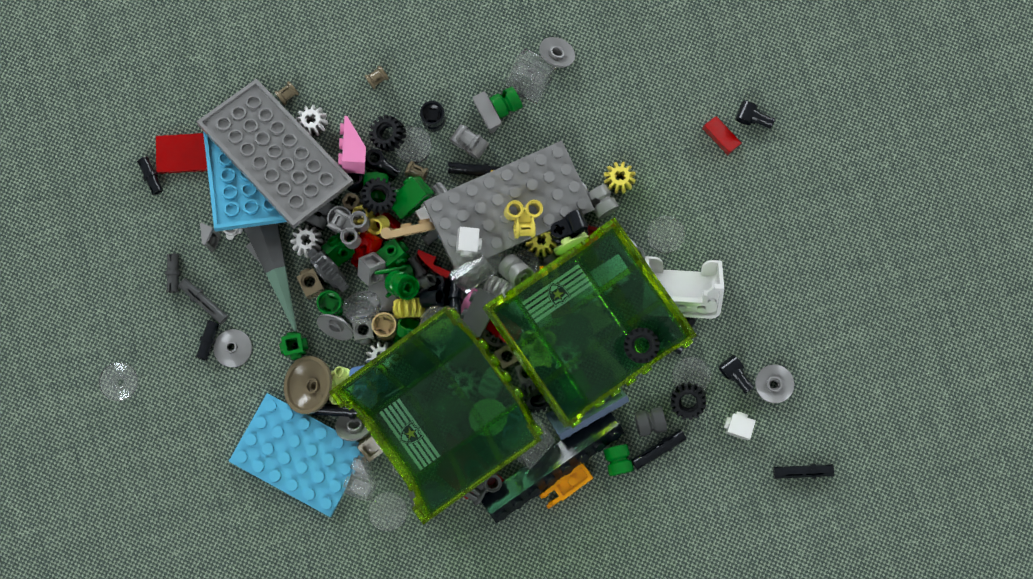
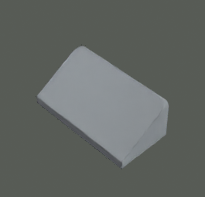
M483 91L472 99L489 133L492 134L501 125V120L486 92Z
M200 223L202 244L210 252H214L221 235L215 232L213 227Z

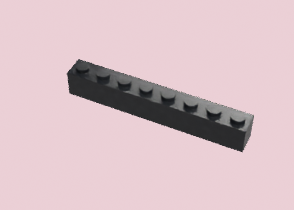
M611 412L587 427L561 440L502 482V486L498 491H488L481 502L495 523L506 519L510 513L520 509L527 501L537 497L543 490L554 485L564 475L570 474L574 468L587 462L591 456L601 452L608 444L618 440L624 434L620 423Z

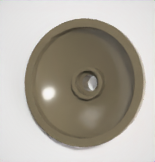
M304 356L299 358L290 366L284 380V396L288 405L297 413L312 414L319 411L326 404L332 390V375L329 367L318 357Z

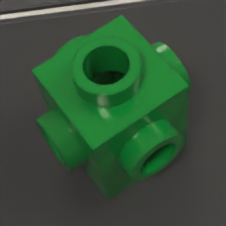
M339 233L330 237L328 242L321 247L338 267L355 254L353 249H349L344 245Z
M395 238L386 241L383 247L377 251V254L386 262L385 265L388 268L402 266L411 257L407 252L409 248L404 241H398Z
M294 331L286 333V336L281 337L280 350L281 354H284L285 357L291 358V360H298L302 358V355L307 354L306 349H309L308 340L301 333ZM298 344L299 348L293 350V345Z

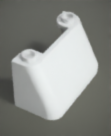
M645 256L643 309L645 313L657 316L713 319L720 315L724 295L722 261H706L702 265L701 272L663 270V261L660 258Z

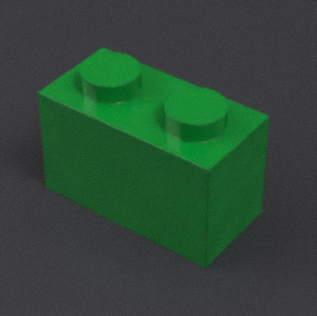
M420 176L407 178L403 182L404 186L400 190L394 191V193H397L392 209L400 219L410 218L421 207L423 202L434 194Z

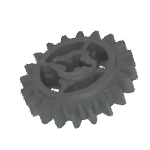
M314 248L306 253L311 259L309 262L325 282L329 283L334 289L338 288L342 293L349 287L345 282V276L329 257L327 258L321 251L317 252Z

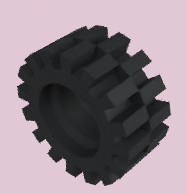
M383 115L384 118L380 116L378 117L379 121H373L375 126L371 125L370 127L373 130L369 131V135L372 136L370 140L381 150L389 152V150L395 151L394 147L400 148L399 143L403 145L404 141H402V138L406 139V135L403 134L406 133V129L403 128L405 126L391 115ZM392 127V136L384 140L382 138L384 130Z
M377 177L376 180L372 178L369 182L365 183L360 193V203H363L362 207L364 209L368 208V213L373 211V215L377 213L383 215L395 203L397 193H394L395 187H391L392 183L390 181L388 184L386 183L387 179L383 178L380 181V178ZM379 190L384 193L385 200L377 203L372 199L371 193Z
M640 327L628 333L624 341V351L632 361L647 363L657 356L660 342L652 330ZM645 338L648 340L649 349L647 352L638 353L634 349L636 339Z
M533 377V381L528 379L526 381L527 384L523 383L521 385L522 388L519 389V396L523 407L527 411L530 410L531 413H534L535 410L537 413H540L541 409L546 411V407H552L551 403H555L557 396L551 381L546 377L544 379L538 377L537 380Z
M688 382V384L681 383V386H677L671 396L673 412H676L678 417L682 416V419L685 420L686 418L692 420L693 417H699V414H702L706 407V395L703 389L699 388L698 384L694 383L693 385L691 382ZM686 394H691L696 398V404L690 408L684 407L681 404V398Z

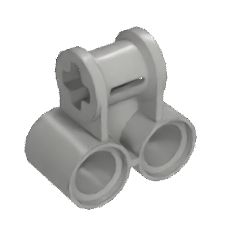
M462 124L458 126L449 139L455 146L464 149L477 160L489 145L481 135L474 134L466 125Z
M336 209L334 211L336 214L331 223L327 224V227L341 234L340 239L347 248L356 249L361 244V237L358 232L367 231L370 228V220L362 211H355L349 216L343 211ZM364 218L363 224L356 225L358 219ZM355 235L352 242H347L348 236Z

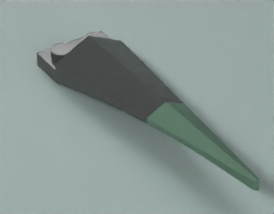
M278 223L244 228L293 330L297 332Z

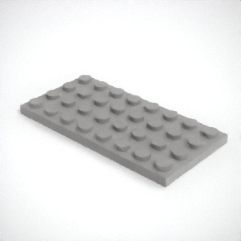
M258 79L252 81L197 121V125L293 229L354 184L353 179Z
M563 141L552 144L423 202L456 273L532 239L530 236L514 238V221L506 219L503 213L506 205L513 200L521 202L523 207L531 200H538L543 205L542 214L534 220L536 227L535 237L549 231L553 223L565 219V216L574 210L580 209L583 215L595 210ZM529 206V212L537 214L536 207ZM509 207L511 214L518 215L516 207ZM460 226L480 229L479 238H482L481 250H478L475 255L472 254V257H462L460 253H456L457 231Z

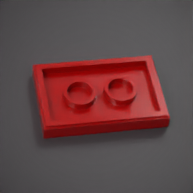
M203 133L156 136L157 174L208 171Z

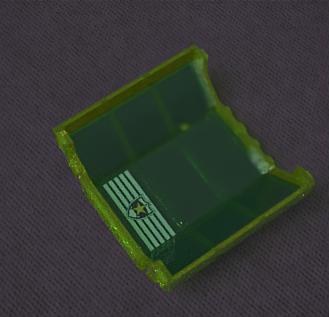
M615 217L584 240L585 244L580 242L507 291L505 294L507 297L504 298L500 294L482 307L565 428L569 426L574 428L582 422L580 418L593 406L597 409L606 402L604 399L607 396L611 395V397H614L621 392L620 387L624 384L627 386L631 385L637 380V375L640 373L645 375L651 371V365L677 348H687L694 343L692 339L697 336ZM640 327L648 328L657 335L660 342L659 352L653 360L647 363H637L627 357L624 351V341L628 333L633 329ZM645 338L636 339L634 349L638 353L647 352L649 349L648 340Z
M450 306L442 308L329 391L340 408L346 407L349 410L353 408L358 412L356 416L362 421L407 484L409 491H414L415 498L413 501L415 505L411 509L423 525L543 439V431L533 419L523 400L524 394L518 386L514 387L510 382L512 378L506 370L503 371L499 365L501 363L495 354L491 355L487 350L489 348L487 342L483 338L480 339L460 318L454 307L450 308Z

